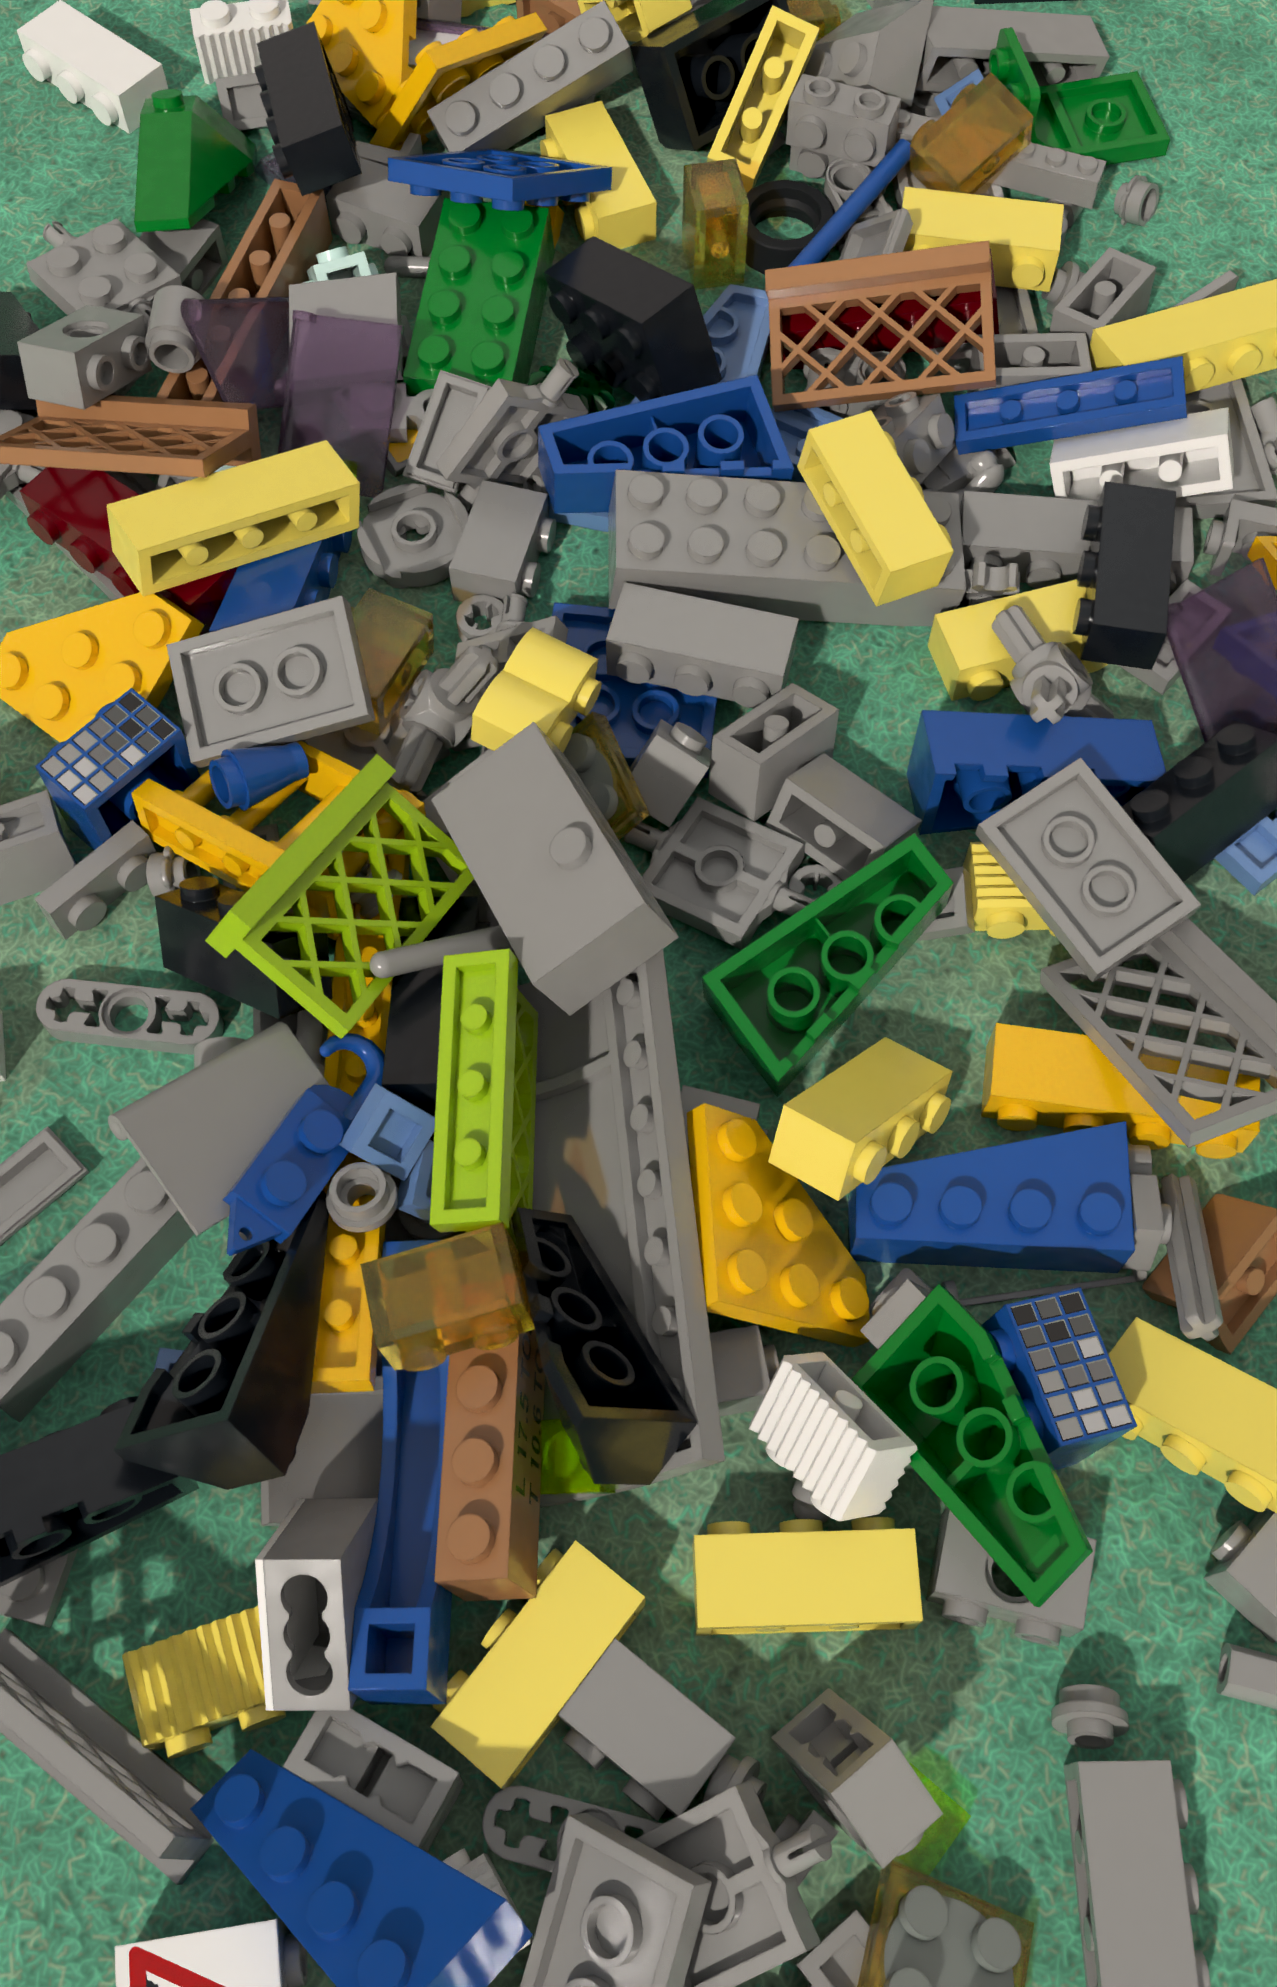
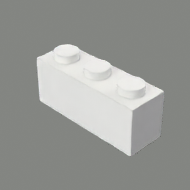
M62 0L57 1L17 29L24 51L22 59L29 73L39 82L47 80L57 86L63 96L71 103L76 104L80 101L92 109L96 117L107 126L113 123L125 132L132 133L140 127V114L145 99L152 98L151 94L156 91L168 89L163 66L160 62Z
M1229 408L1187 414V418L1054 439L1049 464L1055 498L1099 501L1105 481L1176 491V498L1233 489L1234 458Z

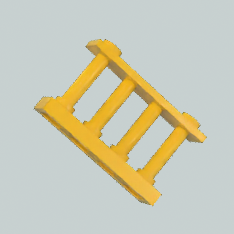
M298 741L308 759V777L291 783L245 811L238 808L230 816H219L204 808L216 796L211 784L209 769L183 792L180 790L172 791L148 778L131 795L141 827L153 842L164 848L166 846L171 847L173 853L239 889L248 891L351 782L360 770L302 741ZM394 788L426 816L424 802L418 800L412 793L406 790ZM296 790L321 801L278 842L273 840L266 841L251 833L258 824ZM381 808L376 813L380 837L405 840L403 825L385 809ZM342 852L346 877H355L368 860V853ZM327 867L321 875L330 876L329 868ZM306 891L310 917L338 918L332 891ZM327 933V937L334 941L341 935Z

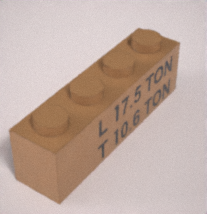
M522 1283L454 1289L434 1582L465 1602L536 1598L545 1373L542 1367L527 1291Z

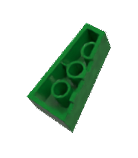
M915 833L702 976L705 1000L777 1097L806 1067L945 909L952 890L953 881Z

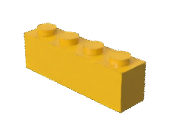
M1002 1023L995 1024L986 1046L981 1117L997 1119V1124L1000 1127L1011 1131H1030L1035 1129L1037 1125L1063 1128V1133L1126 1121L1127 1137H1129V1143L1132 1145H1147L1150 1147V1150L1166 1148L1170 1143L1185 1145L1087 1035ZM1142 1054L1140 1059L1147 1069L1176 1075L1180 1065V1061ZM1190 1064L1186 1077L1227 1085L1230 1072ZM1239 1074L1236 1087L1260 1092V1078ZM1181 1096L1179 1100L1180 1105L1194 1120L1216 1112L1221 1108V1104ZM1260 1120L1195 1145L1196 1153L1212 1159H1225L1233 1157L1237 1153H1243L1260 1132Z

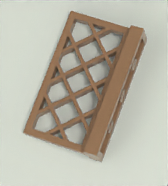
M989 240L765 270V291L769 300L772 406L775 412L891 399L906 392H916L917 396L997 387ZM980 291L981 307L965 325L944 309L956 294ZM939 296V298H938L936 301H934L932 298H930V297ZM915 299L928 310L907 331L888 315L900 301ZM883 303V305L880 308L874 305ZM860 306L872 317L852 339L833 322L845 308ZM828 310V311L825 313V315H823L821 312H819V311ZM806 313L817 324L797 345L783 334L782 316ZM936 317L957 332L938 355L917 339ZM981 323L982 338L973 332ZM880 324L884 325L901 339L882 362L862 347L863 343ZM827 330L846 347L827 368H824L807 352ZM967 340L983 353L984 371L959 373L946 362ZM783 346L791 352L785 360ZM911 347L930 364L918 378L903 380L891 368L907 349ZM856 354L871 366L874 371L862 385L846 386L835 375ZM800 360L819 375L807 391L785 394L784 378ZM938 371H941L944 374L941 376H934ZM883 377L889 381L878 383ZM828 383L833 387L830 389H824Z
M109 395L84 410L36 400L38 417L0 435V464L205 478L223 465L239 466L262 459L257 406L250 403Z

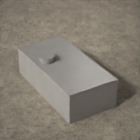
M532 722L431 798L532 985L569 1016L679 938L571 762L535 722Z

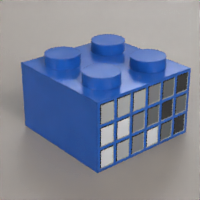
M132 688L114 702L102 707L95 718L68 740L54 746L47 757L35 766L69 829L93 850L97 849L131 820L141 827L131 793L148 778L172 791L180 790L183 792L200 777L196 765L190 761L187 743L182 730Z
M1081 1287L1005 1304L982 1324L992 1335L1055 1470L1079 1463L1137 1427Z

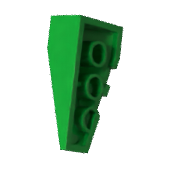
M938 1284L851 1380L916 1444L918 1450L910 1456L911 1463L909 1464L1027 1599L1034 1606L1040 1608L1093 1550L992 1335L944 1286Z

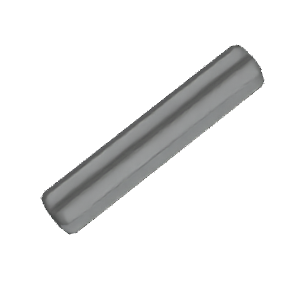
M1171 1173L1162 1178V1187L1159 1189L1161 1203L1169 1204L1172 1211V1232L1166 1247L1180 1330L1189 1339L1201 1337L1206 1341H1210L1218 1337V1328L1223 1323V1316L1196 1181L1189 1175L1177 1177Z

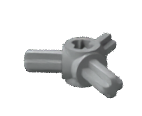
M1018 605L1003 610L996 616L992 623V629L1016 663L1012 670L1014 679L1010 681L1011 689L1033 721L1039 723L1047 718L1054 725L1060 722L1063 716L1114 718L1113 711L1091 693L1093 681L1090 674L1078 657L1061 642L1046 643L1025 611Z
M484 644L479 645V647L468 646L450 669L436 668L433 673L425 669L419 673L408 690L399 712V717L404 719L402 726L408 731V734L392 765L396 772L390 780L395 786L412 793L421 791L440 749L455 747L466 736L472 726V714L479 702L477 693L498 670L499 661L491 655V648Z

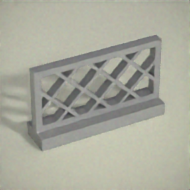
M1189 918L1095 980L1105 983L1101 994L1074 989L1069 984L1081 978L1090 980L1073 958L1041 969L1040 984L1188 1148L1277 1114V1003ZM1146 955L1158 972L1153 973L1121 966L1125 962ZM1115 985L1150 991L1148 1003L1112 996ZM1166 994L1185 998L1196 1011L1158 1005L1160 995ZM1108 1014L1142 1021L1139 1032L1135 1033L1110 1028L1103 1021L1104 1016ZM1151 1024L1189 1030L1186 1043L1148 1035ZM1204 1033L1223 1037L1236 1051L1230 1052L1196 1045L1198 1034ZM1142 1054L1180 1061L1177 1075L1147 1069L1140 1061ZM1190 1064L1229 1071L1227 1085L1186 1077ZM1244 1074L1264 1078L1274 1089L1264 1093L1236 1087L1238 1075ZM1181 1096L1218 1103L1221 1104V1108L1216 1112L1194 1120L1180 1105L1179 1100Z
M5 1628L1 1632L0 1733L176 1885H182L215 1841L214 1837L190 1810L205 1793L154 1750L142 1747L139 1737L13 1631Z

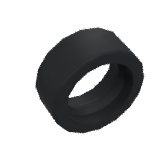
M777 180L765 182L752 188L740 200L736 214L735 244L738 255L750 268L764 275L765 270L788 267L834 215L830 201L818 189L804 182ZM784 216L796 218L808 224L814 231L798 239L782 240L771 238L761 233L755 226L768 218ZM829 253L822 259L821 262H824V260L828 257Z

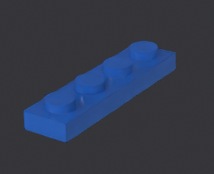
M1183 356L954 395L955 443L958 454L963 455L1187 418Z

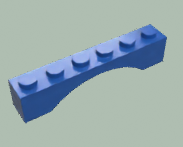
M453 1239L383 1242L378 1303L383 1372L381 1473L372 1544L363 1584L354 1610L348 1691L371 1705L446 1704L452 1593L434 1582L453 1294L454 1289L469 1288L470 1271Z

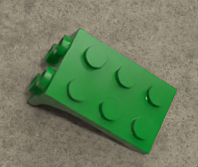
M1012 27L1000 29L997 46L991 50L989 56L991 76L989 89L1001 111L1000 115L986 123V125H990L992 132L1019 140H1027L1043 146L1060 148L1064 151L1084 156H1092L1096 159L1107 161L1106 165L1166 155L1170 137L1138 71L1039 86Z

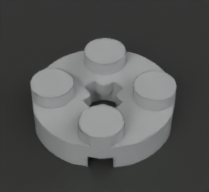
M410 483L392 487L374 497L367 505L368 515L363 519V523L359 520V528L357 529L361 555L367 567L376 576L384 579L388 585L399 589L429 586L450 577L449 566L468 519L466 508L453 494L443 490V497L437 493L428 492L427 485ZM416 529L420 535L427 533L428 535L421 540L408 541L406 532Z

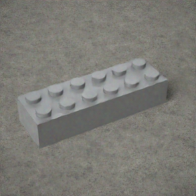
M615 470L608 511L609 609H616L623 584L626 582L795 617L804 621L887 626H932L934 615L958 609L966 592L958 493L923 491L924 501L937 523L943 525L948 531L954 550L939 585L876 607L805 482Z

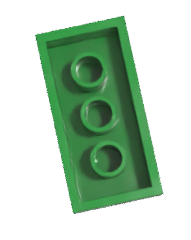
M444 198L403 373L408 396H416L424 390L434 389L440 370L491 387L498 378L522 384L528 383L548 287L544 272L552 267L555 254L549 208L525 206L524 210L505 211L493 209L492 202L458 203L450 201V198Z

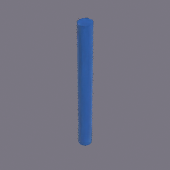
M900 139L788 267L820 263L913 157L915 150L909 141Z

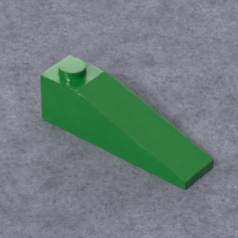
M177 89L159 90L151 94L152 98L145 99L140 114L134 216L136 233L191 229L215 207L213 196L219 192L230 194L236 188L234 177L237 174L238 177L250 176L255 170L257 160L256 144L197 95L183 96L182 91Z

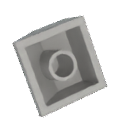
M909 0L856 13L816 42L805 69V74L815 77H827L832 81L863 89L878 90L883 94L902 98L900 109L912 107L934 0Z

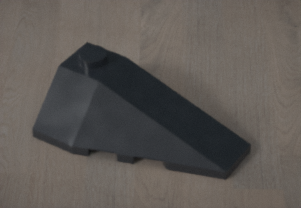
M323 1190L293 1233L281 1244L272 1239L235 1255L223 1272L224 1280L229 1284V1287L205 1314L195 1313L185 1326L182 1333L190 1340V1343L168 1373L165 1369L156 1368L141 1389L113 1450L123 1460L226 1490L286 1475L288 1467L295 1457L296 1446L310 1407L329 1220L326 1193Z
M518 1207L511 1217L542 1367L562 1426L576 1449L583 1468L590 1475L594 1484L650 1485L698 1423L572 1215Z

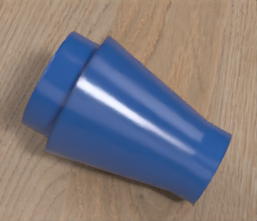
M298 742L278 746L225 749L221 753V758L210 761L209 775L213 790L222 806L226 809L238 806L241 810L245 811L291 783L307 778L309 775V763L303 748Z

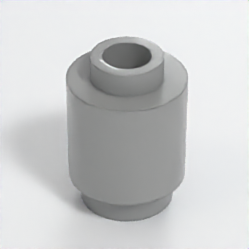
M170 285L159 289L154 296L145 344L149 350L151 361L164 371L185 373L191 370L202 356L210 308L207 301L198 292L186 286Z

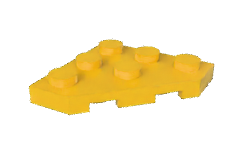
M321 0L306 24L314 21L342 93L369 123L375 127L378 119L390 110L396 100L394 95L396 89L410 77L414 70L408 66L409 41L416 39L417 0Z
M534 12L517 19L513 16H507L486 30L479 32L477 28H472L464 32L457 40L443 45L440 41H435L425 46L415 58L417 65L410 77L396 89L394 93L396 100L390 110L376 122L375 128L377 131L369 144L400 151L410 132L421 135L422 145L428 141L425 134L434 130L427 111L541 40L547 28L538 14Z
M139 592L7 632L0 644V699L60 743L68 740L95 718L102 707L117 700L130 688L134 689L157 709L174 680L166 645L199 636L204 624L161 594L154 593L143 597Z
M703 1103L687 1112L690 1174L707 1312L847 1347H857L869 1342L860 1331L870 1320L865 1274L798 1179L768 1162L773 1144L755 1119L707 1103Z

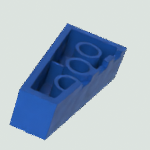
M757 374L538 426V467L554 514L608 512L615 470L790 482L792 481L794 471L793 464Z
M352 531L239 566L212 622L209 633L327 600L331 588H334L337 581L338 562L341 552L348 553L350 549Z
M922 710L906 773L915 816L922 820L918 827L919 835L977 829L978 824L1079 758H1082L1122 807L1136 794L1143 791L1166 773L1152 720L1063 716L1060 722L1053 725L1047 718L1036 723L1030 715Z
M1126 1121L882 1167L877 1177L870 1184L861 1183L849 1193L848 1251L855 1261L1118 1273L1135 1251Z
M252 1749L190 1808L336 1987H487L533 1936L507 1899Z

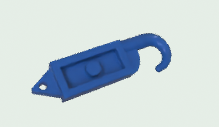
M347 1033L342 1039L336 1035L331 1036L320 1046L319 1052L323 1057H328L338 1050H348L357 1054L365 1064L366 1077L353 1096L341 1089L325 1084L313 1085L297 1098L223 1198V1201L230 1205L227 1254L229 1256L272 1239L280 1244L287 1239L349 1151L339 1144L374 1084L382 1086L385 1055L372 1040L359 1034ZM239 1232L246 1236L247 1241L240 1237Z

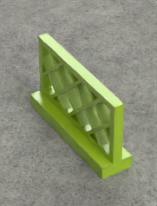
M378 754L367 763L240 898L205 940L224 958H227L236 949L340 1039L353 1028L393 979V977H376L370 970V962H362L357 935H383L386 950L421 943L474 879L454 841L388 783V780L396 770ZM381 808L385 809L403 825L405 840L380 837L376 813ZM363 829L364 837L356 836ZM342 851L368 853L372 878L346 877ZM384 854L409 855L413 880L389 879ZM425 856L439 857L459 876L453 883L430 881ZM328 867L330 876L321 875ZM306 891H332L338 918L310 917ZM349 892L375 894L380 920L354 919ZM392 895L417 896L421 922L397 921ZM433 897H440L436 904H434ZM292 907L294 916H284ZM269 931L297 932L301 960H283L261 940ZM313 933L341 934L346 962L318 961ZM400 936H408L401 945ZM321 976L349 978L353 1004L346 1012L324 995ZM365 977H372L373 980L366 986Z
M510 948L444 955L430 1226L440 1233L465 1231L511 1268L521 1267L511 1217L518 1207L533 1209L538 1012L517 988L518 958Z

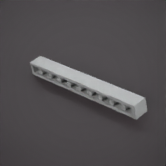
M900 109L895 144L900 139H905L912 144L915 150L913 157L907 163L1092 209L1107 161Z

